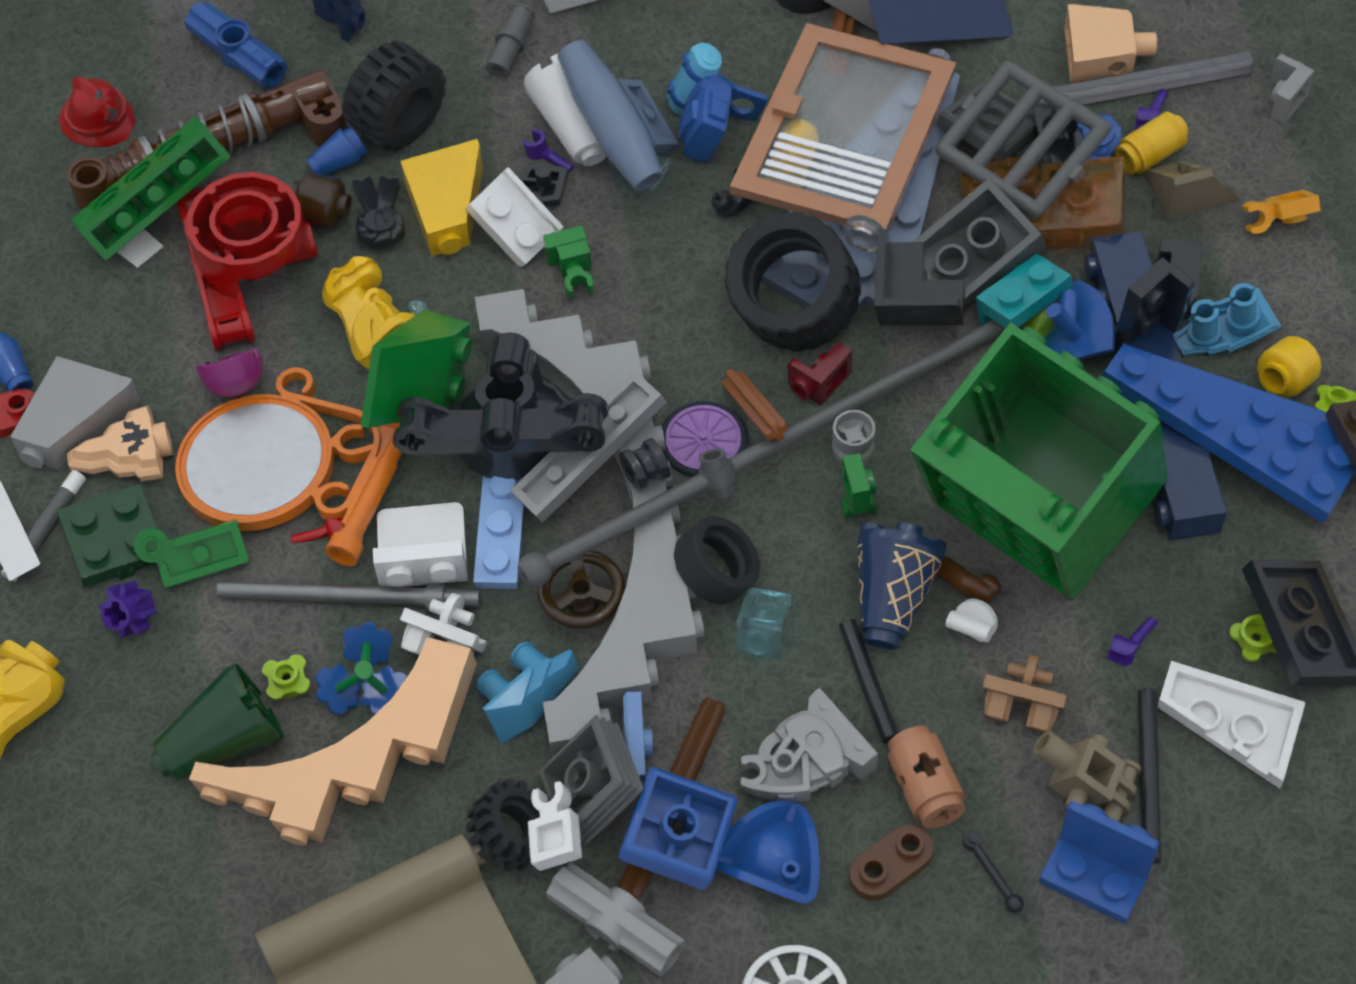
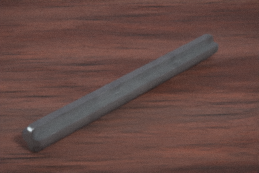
M1243 51L1053 87L1080 104L1085 105L1156 92L1160 89L1166 90L1252 73L1254 62L1251 53ZM1043 99L1035 106L1045 109L1054 108V106Z

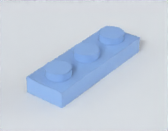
M483 476L473 578L474 588L518 589L519 572L517 566L521 559L525 506L510 490L521 479H506L497 476L486 478Z

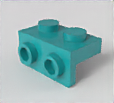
M1036 253L976 297L980 325L982 326L994 320L1004 328L1010 322L1020 327L1061 297L1062 291L1073 288L1072 275Z

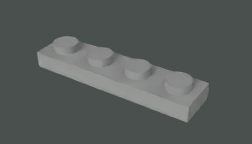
M635 370L605 398L609 407L608 415L602 422V428L606 433L605 444L600 449L592 452H549L510 490L542 523L667 403L663 396ZM587 430L586 439H590V436H591V435L589 434V431Z

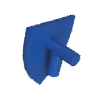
M1078 279L1073 284V288L1061 292V297L1057 303H1053L1047 308L1046 315L1048 318L1041 335L1047 341L1046 346L1059 355L1062 351H1066L1078 360L1115 351L1114 316L1107 301L1094 287Z

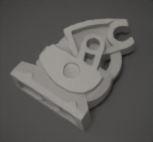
M818 688L809 697L808 710L795 713L782 721L775 729V732L764 739L760 745L758 755H745L741 757L742 771L754 769L759 772L758 777L755 779L741 777V791L771 801H810V793L821 787H831L833 789L843 781L844 777L848 776L849 772L863 780L877 771L878 753L827 695ZM780 745L774 755H771L772 751Z

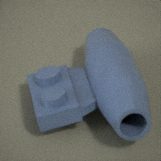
M577 40L565 46L558 53L557 58L573 101L604 154L636 191H642L655 185L664 175L656 154H667L674 150L679 143L643 82L631 79L617 80L615 75L584 40Z

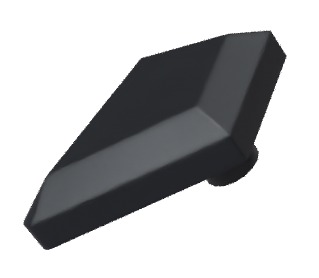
M528 163L518 178L545 207L560 205L568 177V168Z

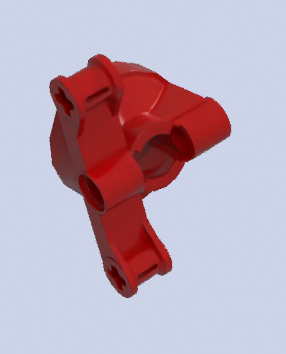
M248 172L231 174L217 181H209L206 187L190 190L177 201L215 352L222 351L224 345L248 340L250 343L256 342L239 279H262L285 265L318 257L310 224L305 222L301 204L292 188L274 176Z

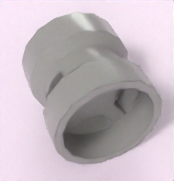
M847 410L835 418L832 428V453L841 464L842 457L860 453L863 464L872 458L876 429L875 422L870 415L860 410Z

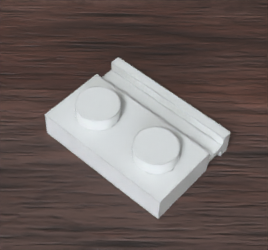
M509 167L499 174L493 182L464 208L520 267L525 266L544 247L543 235L560 231L564 227Z

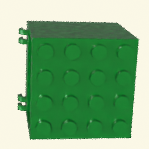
M1010 322L915 442L910 452L933 504L1073 601L1168 480L1161 423L1158 420L1159 415L1150 406L1139 400L1133 404L1120 395V388L1104 376H1099L1095 379L1083 371L1084 366L1076 357L1066 351H1062L1059 355L1046 346L1047 341L1037 331L1030 327H1025L1022 330Z

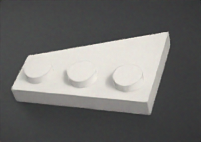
M1171 661L1157 708L1280 789L1285 778L1305 702Z

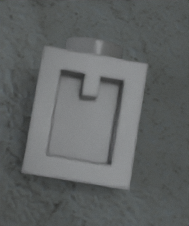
M1280 54L1274 62L1270 82L1276 84L1271 93L1270 101L1274 103L1271 118L1285 124L1309 95L1314 70L1283 54Z

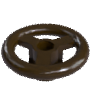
M590 550L552 570L549 581L543 586L537 587V596L543 611L553 621L565 627L585 629L598 626L614 616L618 610L626 585L622 571L611 558L600 552ZM584 563H591L602 568L611 579L612 590L594 585L593 581L586 576ZM570 565L573 579L569 582L567 590L552 600L550 592L552 580L561 569ZM579 591H587L584 595L576 594ZM600 603L606 604L600 610L596 611L599 608ZM568 609L572 614L566 613L564 611Z

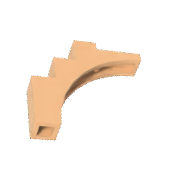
M427 637L413 670L393 698L366 724L336 744L300 759L269 766L225 767L195 762L189 780L201 792L200 797L208 802L226 805L228 800L242 803L244 810L263 817H269L272 811L269 820L281 832L280 838L287 842L305 846L309 839L322 843L340 792L342 793V798L352 803L368 805L369 800L384 803L400 753H403V758L416 764L428 765L430 760L444 764L477 665L472 650L468 647Z

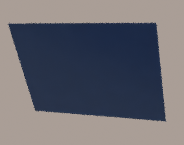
M868 0L881 44L1011 37L1013 34L1004 0Z

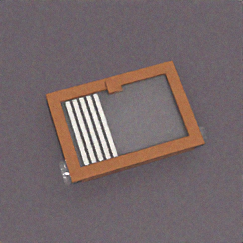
M806 23L730 184V194L793 212H801L807 216L813 215L819 219L843 225L842 237L849 246L862 252L876 251L878 230L888 231L892 226L950 89L951 80L956 71V62L951 61L949 54L942 49H931L927 55Z

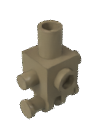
M1050 730L1043 733L1037 740L1033 752L1055 768L1048 786L1067 799L1065 803L1066 809L1071 801H1075L1081 805L1092 804L1099 806L1109 818L1117 822L1120 821L1121 816L1128 815L1131 807L1128 800H1132L1135 797L1137 787L1134 781L1141 772V766L1138 763L1129 759H1121L1107 749L1109 740L1101 735H1092V737L1070 745Z

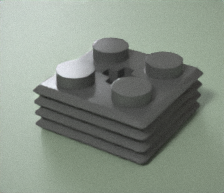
M595 715L539 770L549 801L555 796V782L560 781L570 790L572 801L569 808L579 815L580 839L583 846H586L599 833L604 832L621 811L629 804L638 800L640 793L643 791V785L619 724H613L611 720L606 722L604 717L600 719L598 715Z

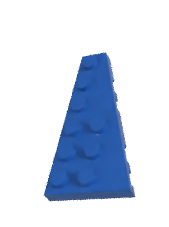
M1125 344L1122 345L1102 374V376L1108 378L1120 388V395L1134 404L1137 400L1144 402L1159 415L1158 419L1321 523L1329 516L1355 473V469L1325 416V411Z

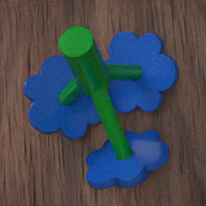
M365 622L361 625V628L349 627L343 633V642L346 645L343 649V655L348 660H355L354 674H347L346 669L342 665H335L331 669L322 668L316 673L315 681L320 687L316 691V697L320 702L327 703L329 711L334 715H342L348 708L352 709L358 706L359 697L357 693L361 689V683L365 691L361 697V703L365 707L371 708V711L376 714L393 698L407 678L404 673L395 672L389 666L383 667L379 674L373 673V668L377 662L384 663L389 659L390 653L388 648L392 645V635L385 629H377L372 622Z

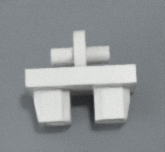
M452 593L445 603L436 599L431 601L429 611L440 615L439 620L408 608H404L400 618L402 622L407 624L401 648L420 655L427 637L434 639L437 636L447 640L448 643L471 648L473 655L475 651L482 654L488 642L480 639L476 634L455 627L458 622L470 626L474 620L473 613L463 610L464 597L457 593Z

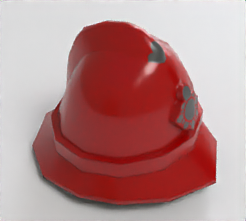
M74 77L71 83L72 93L59 114L61 131L72 142L86 147H110L127 140L133 130L135 120L133 108L126 98L107 81L98 78Z

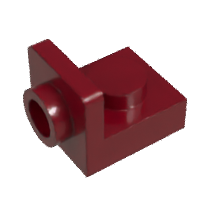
M838 342L828 354L824 352L816 359L812 369L793 358L787 365L788 385L793 393L803 400L810 398L822 406L852 373V350Z

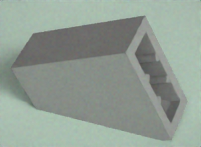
M56 356L10 436L19 454V458L25 464L34 468H42L43 465L59 469L67 462V452L87 439L100 436L105 432L109 424L118 422L127 415L128 411L137 407L140 398L132 378Z

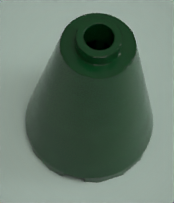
M233 663L226 667L154 741L156 752L151 754V757L165 777L172 774L176 779L180 780L191 775L195 762L220 765L276 744L277 741L284 737L282 727L271 707L267 710L260 698V695H262L261 691L240 665Z

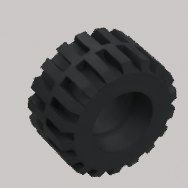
M393 40L390 44L388 42L381 44L377 50H372L359 63L357 69L348 80V86L343 94V98H345L342 102L343 117L349 125L386 151L400 150L406 144L410 145L421 136L436 118L435 116L443 104L442 100L446 93V88L444 87L446 76L443 75L444 71L405 42L401 43L399 40Z

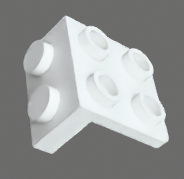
M460 503L390 508L378 512V548H373V563L380 587H411L468 581L464 511Z

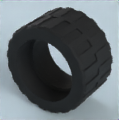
M781 212L756 221L757 223L747 228L741 234L742 236L734 243L730 250L729 259L726 261V278L724 281L731 305L758 338L764 342L771 343L776 348L802 351L810 348L815 349L828 341L831 342L850 324V319L856 313L859 305L858 299L859 295H861L860 274L851 254L837 233L829 225H825L821 219L813 215L807 216L801 212ZM796 251H812L821 254L827 260L829 265L827 284L817 300L807 308L792 314H774L767 312L759 303L758 292L761 279L769 266L780 257Z

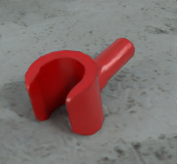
M328 518L324 526L318 527V529L291 535L292 544L323 539L328 536L331 538L334 532H339L342 528L341 521L343 518Z

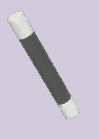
M75 470L70 472L27 534L35 553L59 520L56 509L69 506L86 481L85 476ZM3 569V570L1 571V574H2L5 578H7V575H6V573H5V571H4V569Z

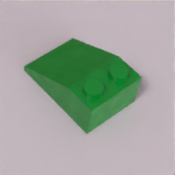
M424 309L373 345L361 426L373 428L400 422L397 415L398 405L402 400L409 397H421L447 409L455 402H459L466 387V379L462 377L463 367L470 357L473 345L472 339L468 338L471 323ZM413 409V410L411 411V413L414 414V415H415V409Z

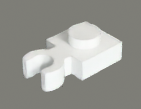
M560 781L555 782V796L548 802V797L539 788L534 789L531 800L533 806L540 811V818L528 821L531 864L541 871L582 858L579 815L569 808L572 801L570 790Z

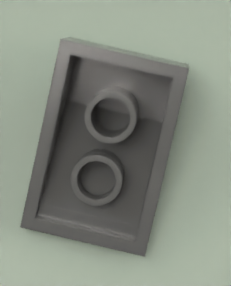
M990 178L913 241L924 242V280H964V308L975 302L978 295L1013 271L1016 266L1021 265L1036 253L1044 256L1048 252L1042 234Z

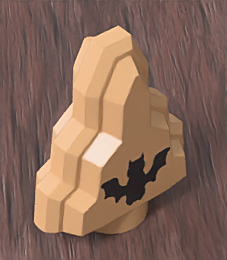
M149 405L128 411L125 419L109 424L102 436L87 439L66 453L70 470L90 474L111 471L119 478L137 476L141 482L163 479L162 457L174 455L166 422L154 423Z

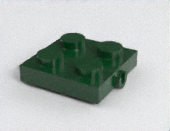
M141 484L56 509L83 587L114 577L123 580L134 576L136 570L157 563H148L141 560L134 551V541L138 533L145 528H157ZM124 569H129L127 574L121 573Z

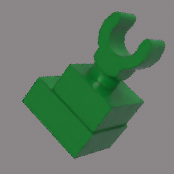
M580 225L543 235L544 251L549 267L558 265L562 277L566 276L565 291L568 299H574L573 287L577 284L585 285L588 293L593 295V278L586 272L592 269L591 254L583 226Z

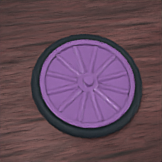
M695 401L687 403L675 409L662 424L666 448L663 453L670 466L686 476L694 477L699 474V467L701 466L699 457L707 450L723 449L726 458H730L748 447V431L744 421L730 407L718 402Z

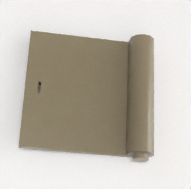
M462 833L254 933L277 984L537 983L483 881L479 866L485 864L486 861L485 858L482 859L477 854L481 849L478 844L472 847L470 841H466Z

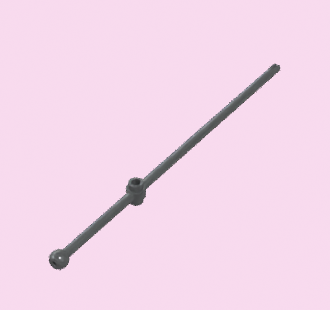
M1059 297L1058 299H1056L1054 302H1052L1051 304L1057 303V302L1059 301L1060 297ZM1048 305V306H1047L1046 308H1044L1042 311H1040L1039 313H1037L1035 316H1037V315L1041 314L1042 312L1046 311L1047 308H1048L1050 305ZM992 320L789 426L788 430L783 433L784 439L777 442L775 439H764L730 458H726L725 451L720 448L703 452L699 457L701 463L699 474L544 555L537 552L527 553L520 559L517 566L521 579L530 587L543 586L549 581L552 570L706 489L709 490L710 496L713 499H723L731 496L735 492L734 482L738 472L832 424L840 413L847 410H858L1001 335L1005 328Z

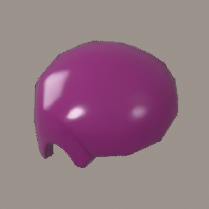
M252 348L253 353L251 351L235 353L211 364L207 361L203 365L196 366L198 375L205 388L218 397L235 398L249 392L258 383L264 370L263 360L257 348Z

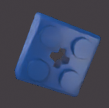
M651 767L642 784L643 791L636 802L618 857L624 862L705 890L713 880L738 800L733 795L659 768ZM675 821L683 824L682 831L684 833L681 836L673 833L671 826Z

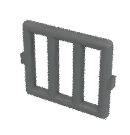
M1007 60L1002 63L976 97L970 94L961 105L963 113L936 145L935 151L938 156L980 184L990 178L1018 209L1034 219H1039L1070 181L1076 184L1085 173L1083 165L1110 133L1111 124L1017 63ZM1010 79L1027 89L1026 93L973 158L956 148L958 143ZM1043 99L1057 108L1058 112L1004 179L987 169L988 164L1038 102ZM1072 119L1090 129L1089 133L1035 199L1017 188Z

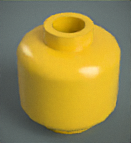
M1287 336L1279 339L1263 352L1257 363L1258 377L1262 386L1268 392L1288 399L1299 395L1311 386L1320 376L1322 368L1321 359L1315 347L1299 336Z

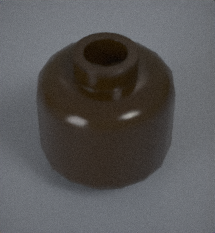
M308 173L300 181L297 180L293 183L292 190L301 204L304 220L309 222L310 226L333 229L338 225L341 218L349 216L352 197L350 194H346L345 185L341 179Z

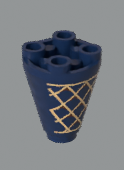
M865 522L861 524L858 536L861 628L865 633L863 641L870 646L889 650L899 648L900 640L906 638L943 564L947 543L936 538L922 536L923 528L918 525L900 522L897 523L896 529H887L875 523Z

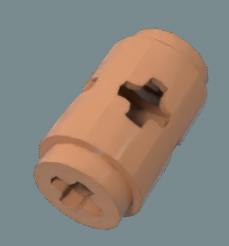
M926 726L910 727L896 734L888 743L890 752L887 757L897 781L904 791V797L915 820L921 821L924 828L936 829L959 819L965 812L963 804L965 794L954 770L949 764V759L937 734L931 733L929 727ZM920 759L923 761L926 773L924 771L919 773L914 771V768L919 765Z

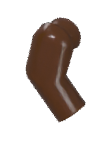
M944 557L937 576L970 599H979L985 603L992 602L993 597L999 594L1000 584L993 575L984 574L979 579L952 558Z

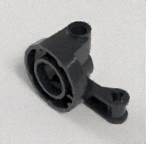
M502 333L496 336L493 341L492 351L488 352L485 375L478 381L476 388L459 402L456 410L447 409L421 397H409L400 402L397 414L400 419V425L393 433V444L400 452L408 455L458 454L469 469L486 478L497 476L506 479H521L549 452H592L600 449L605 444L606 433L602 428V422L608 415L609 406L601 396L591 393L579 394L567 401L556 386L543 380L535 352L530 350L531 345L529 341L517 333ZM585 406H588V414H587V415H586V412L584 411V407H585ZM413 409H415V415L411 413ZM587 430L589 431V434L591 435V436H590V439H586Z

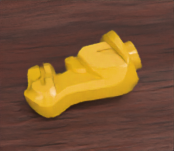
M356 256L352 257L345 266L333 268L324 283L322 297L324 304L338 313L342 319L355 359L369 370L373 345L416 315L415 313L400 312L392 305L390 294L378 288L382 282V273L378 263L369 257Z
M6 640L0 645V759L6 744L14 735L51 709L63 695L65 679L54 670L60 661L34 641H30L25 648L12 640Z

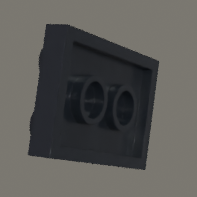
M1251 560L1242 571L1291 686L1356 685V640L1321 562Z

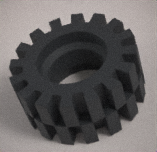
M505 779L502 783L500 781L494 783L472 805L473 807L468 811L466 817L471 819L466 824V832H475L469 839L472 847L480 844L482 849L477 854L482 859L489 854L492 857L489 865L495 868L504 862V871H512L515 867L520 871L528 865H532L528 821L540 818V811L533 806L531 800L532 792L537 788L534 786L530 791H527V782L519 780L515 785L513 779ZM500 813L510 815L519 823L523 830L524 838L514 835L504 826Z

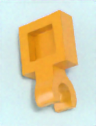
M1306 190L1265 198V201L1261 202L1248 201L1242 205V209L1246 212H1259L1258 221L1245 226L1246 231L1253 234L1265 232L1276 218L1281 219L1282 223L1285 224L1298 223L1307 220V214L1321 211L1319 195Z

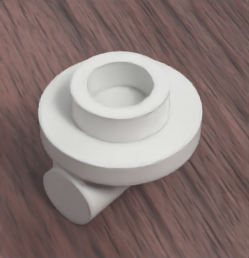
M979 599L963 601L955 611L952 610L946 620L947 628L966 634L979 642L986 643L990 641L998 626L994 610L987 603Z

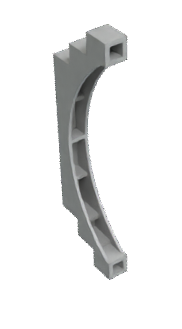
M524 289L474 297L483 351H492L494 339L502 333L511 332L524 336L531 345L530 350L535 352L541 375L551 381L571 399L584 393L596 394L605 399L634 370L646 381L651 380L647 355L639 357L636 340L594 347L591 330H582L580 314L538 321L535 304H526ZM588 406L584 407L586 415L588 414ZM652 417L613 454L624 476L633 508L667 491L666 487L673 486L671 473L669 478L663 481L655 479L649 482L646 489L637 492L626 477L619 459L620 452L626 449L634 451L640 448L642 442L649 438H653L662 451L666 450L662 426H654ZM678 505L634 527L633 556L629 576L615 618L600 646L579 675L555 700L543 702L552 757L595 715H598L600 719L604 717L606 722L611 720L609 709L623 706V695H625V692H641L642 703L653 702L651 687L659 685L655 660L698 653L697 638L704 637L700 610L692 611L689 599L696 598V595L684 583L677 571L674 559L675 544L682 536H676L674 524L681 523Z

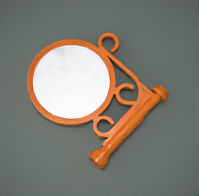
M294 367L285 370L278 376L276 380L278 395L258 394L233 399L212 409L191 427L179 447L175 471L177 483L184 500L196 515L212 525L237 519L240 531H257L288 522L314 504L319 515L325 520L328 518H343L341 521L342 528L339 532L332 534L325 548L326 555L334 562L343 566L353 567L357 564L364 550L362 544L363 536L397 470V463L403 453L395 448L393 444V433L399 427L400 422L367 428L374 436L373 444L353 450L344 448L343 446L348 440L365 437L363 427L360 425L363 411L312 398L315 393L312 375L304 368ZM297 379L306 382L302 389L303 395L288 392L285 390V386L292 380ZM317 413L359 424L347 425L331 438L324 421ZM335 455H338L342 461L355 464L365 461L351 491L345 483H329L333 473ZM338 495L347 498L339 507L328 508L324 506L325 502L332 496Z

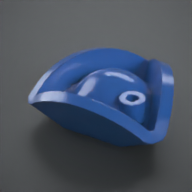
M787 800L773 801L753 809L728 830L716 870L802 904L810 903L816 898L818 892L820 856L817 834L809 812L802 804Z

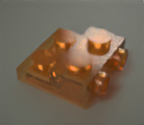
M1123 156L1087 160L1083 165L1085 173L1077 183L1074 184L1070 181L1045 214L1039 219L1033 218V225L1042 234L1047 249L1085 246L1086 236L1124 233L1126 164ZM1064 162L1042 164L1041 181L1035 182V198Z

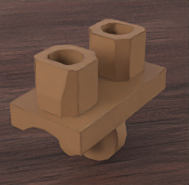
M1030 654L1027 666L1009 662L1006 675L1023 679L1022 683L986 674L983 684V692L986 693L984 716L1008 723L1014 700L1030 704L1031 708L1026 728L1045 733L1046 731H1051L1058 712L1063 713L1067 695L1032 686L1033 682L1051 686L1054 673L1037 669L1039 656Z

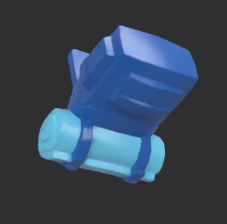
M699 43L684 54L677 76L668 84L666 97L668 98L671 110L681 116L678 129L679 139L683 142L684 156L707 163L726 132L728 115L743 120L756 121L767 104L768 97L737 86L720 75L721 54L717 48L709 43ZM731 99H747L754 106L749 109H741L736 107Z

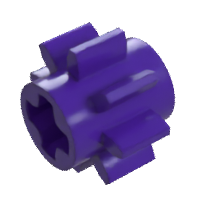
M135 580L107 588L105 591L109 599L99 605L101 616L105 623L104 626L118 631L120 638L129 636L133 632L140 634L149 630L151 627L146 619L157 613L151 596L152 592L137 588L138 585Z

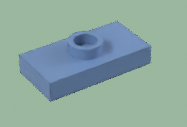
M625 692L622 706L623 737L643 784L646 776L645 757L653 755L652 729H643L641 692Z

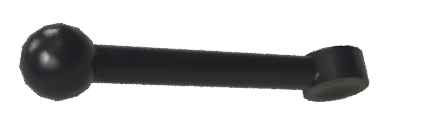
M976 831L966 832L962 842L964 848L976 854L1005 897L1007 910L1012 913L1020 912L1024 907L1023 898L1011 891L981 847V835Z

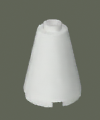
M558 54L551 57L553 64L541 69L539 63L525 76L524 86L526 92L574 162L583 163L585 166L596 165L602 162L606 155L573 101L557 58Z

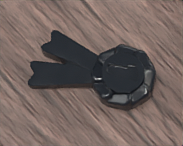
M381 176L378 194H376L371 177H367L363 181L353 180V189L365 213L357 217V239L371 248H385L395 245L405 236L404 217L393 209L400 188L399 179L389 180Z

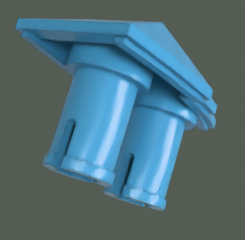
M1240 283L1232 288L1230 297L1216 302L1209 299L1195 302L1191 308L1192 317L1189 318V323L1174 333L1173 337L1183 357L1203 353L1211 356L1224 351H1228L1230 354L1281 329V324L1260 289L1255 288L1249 283Z
M522 642L513 650L510 658L513 663L512 665L522 671L514 680L509 683L494 669L484 672L479 677L476 690L479 691L478 693L490 701L483 707V710L501 744L531 728L545 714L543 702L555 700L564 691V686L580 669L570 649L554 658H548L537 650L532 643Z

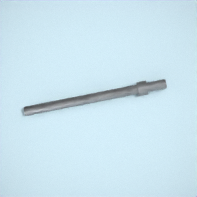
M218 581L217 597L228 599L425 606V609L429 610L433 599L445 603L452 593H457L464 597V607L479 608L481 602L480 590L446 589L444 584H427L426 588Z

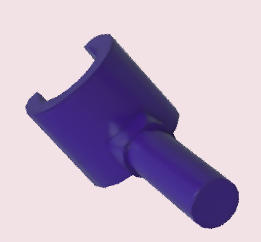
M1160 89L1150 108L1138 107L1135 130L1159 116L1161 107L1168 95L1166 90Z
M538 129L531 131L535 143L531 144L522 140L526 155L530 159H545L558 167L568 168V174L574 169V165L548 147L543 131Z
M1149 616L1131 635L1130 639L1115 634L1107 659L1124 666L1130 665L1134 660L1139 645L1157 625V620Z

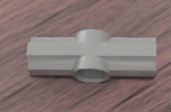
M572 862L561 867L546 891L547 898L581 921L587 932L594 939L603 938L610 943L607 948L612 951L621 949L660 977L669 971L685 947L684 939L647 915L643 905L630 893L618 887L608 888Z

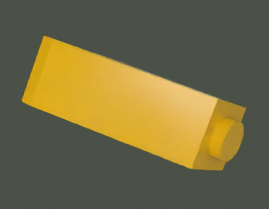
M478 139L400 161L404 182L431 256L441 253L445 255L454 254L462 247L469 246L474 218L464 208L479 195L483 164Z

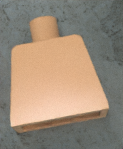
M1068 4L1064 30L1070 83L1133 72L1136 56L1156 55V32H1134L1132 13L1128 10Z

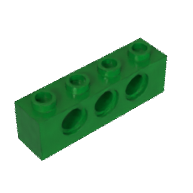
M195 116L71 220L78 231L106 261L231 156L208 128Z

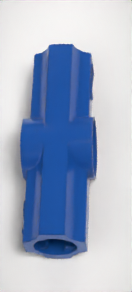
M199 1L189 9V14L184 20L186 29L217 52L227 67L240 70L263 89L267 87L273 89L282 82L283 76L288 70L286 61L252 36L246 22L239 19H230L209 2L201 3Z

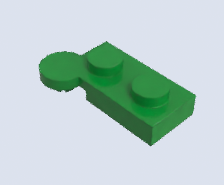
M237 519L168 539L166 534L160 529L154 527L145 528L138 533L134 541V551L141 560L148 563L157 562L165 588L250 562Z

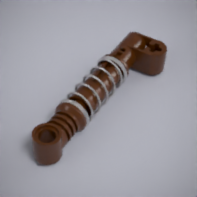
M322 69L261 94L250 92L244 94V96L241 95L238 97L239 103L223 109L222 105L219 104V111L205 117L200 112L198 114L199 120L208 128L226 151L229 150V155L232 154L233 148L242 144L250 148L252 140L258 138V142L262 143V141L271 138L274 131L297 121H300L310 140L318 147L324 144L339 128L342 131L348 128L347 121L343 117L342 100ZM325 110L326 117H324V115L319 114V112ZM179 120L180 127L165 133L162 129H159L160 135L157 136L158 142L155 144L149 142L144 136L138 137V139L132 141L129 148L125 149V155L121 151L116 153L115 159L112 155L106 157V163L103 159L96 157H84L73 162L68 168L67 177L77 206L83 210L183 127V122Z

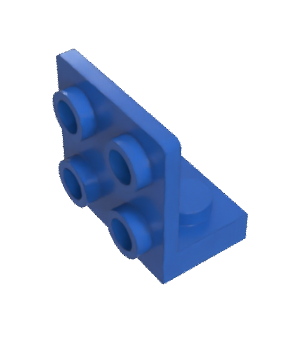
M1071 801L1066 810L1060 838L1040 876L1039 883L1126 924L1149 877L1159 842L1153 839L1149 832L1139 826L1132 824L1124 825L1109 818L1097 806L1092 804L1081 805Z

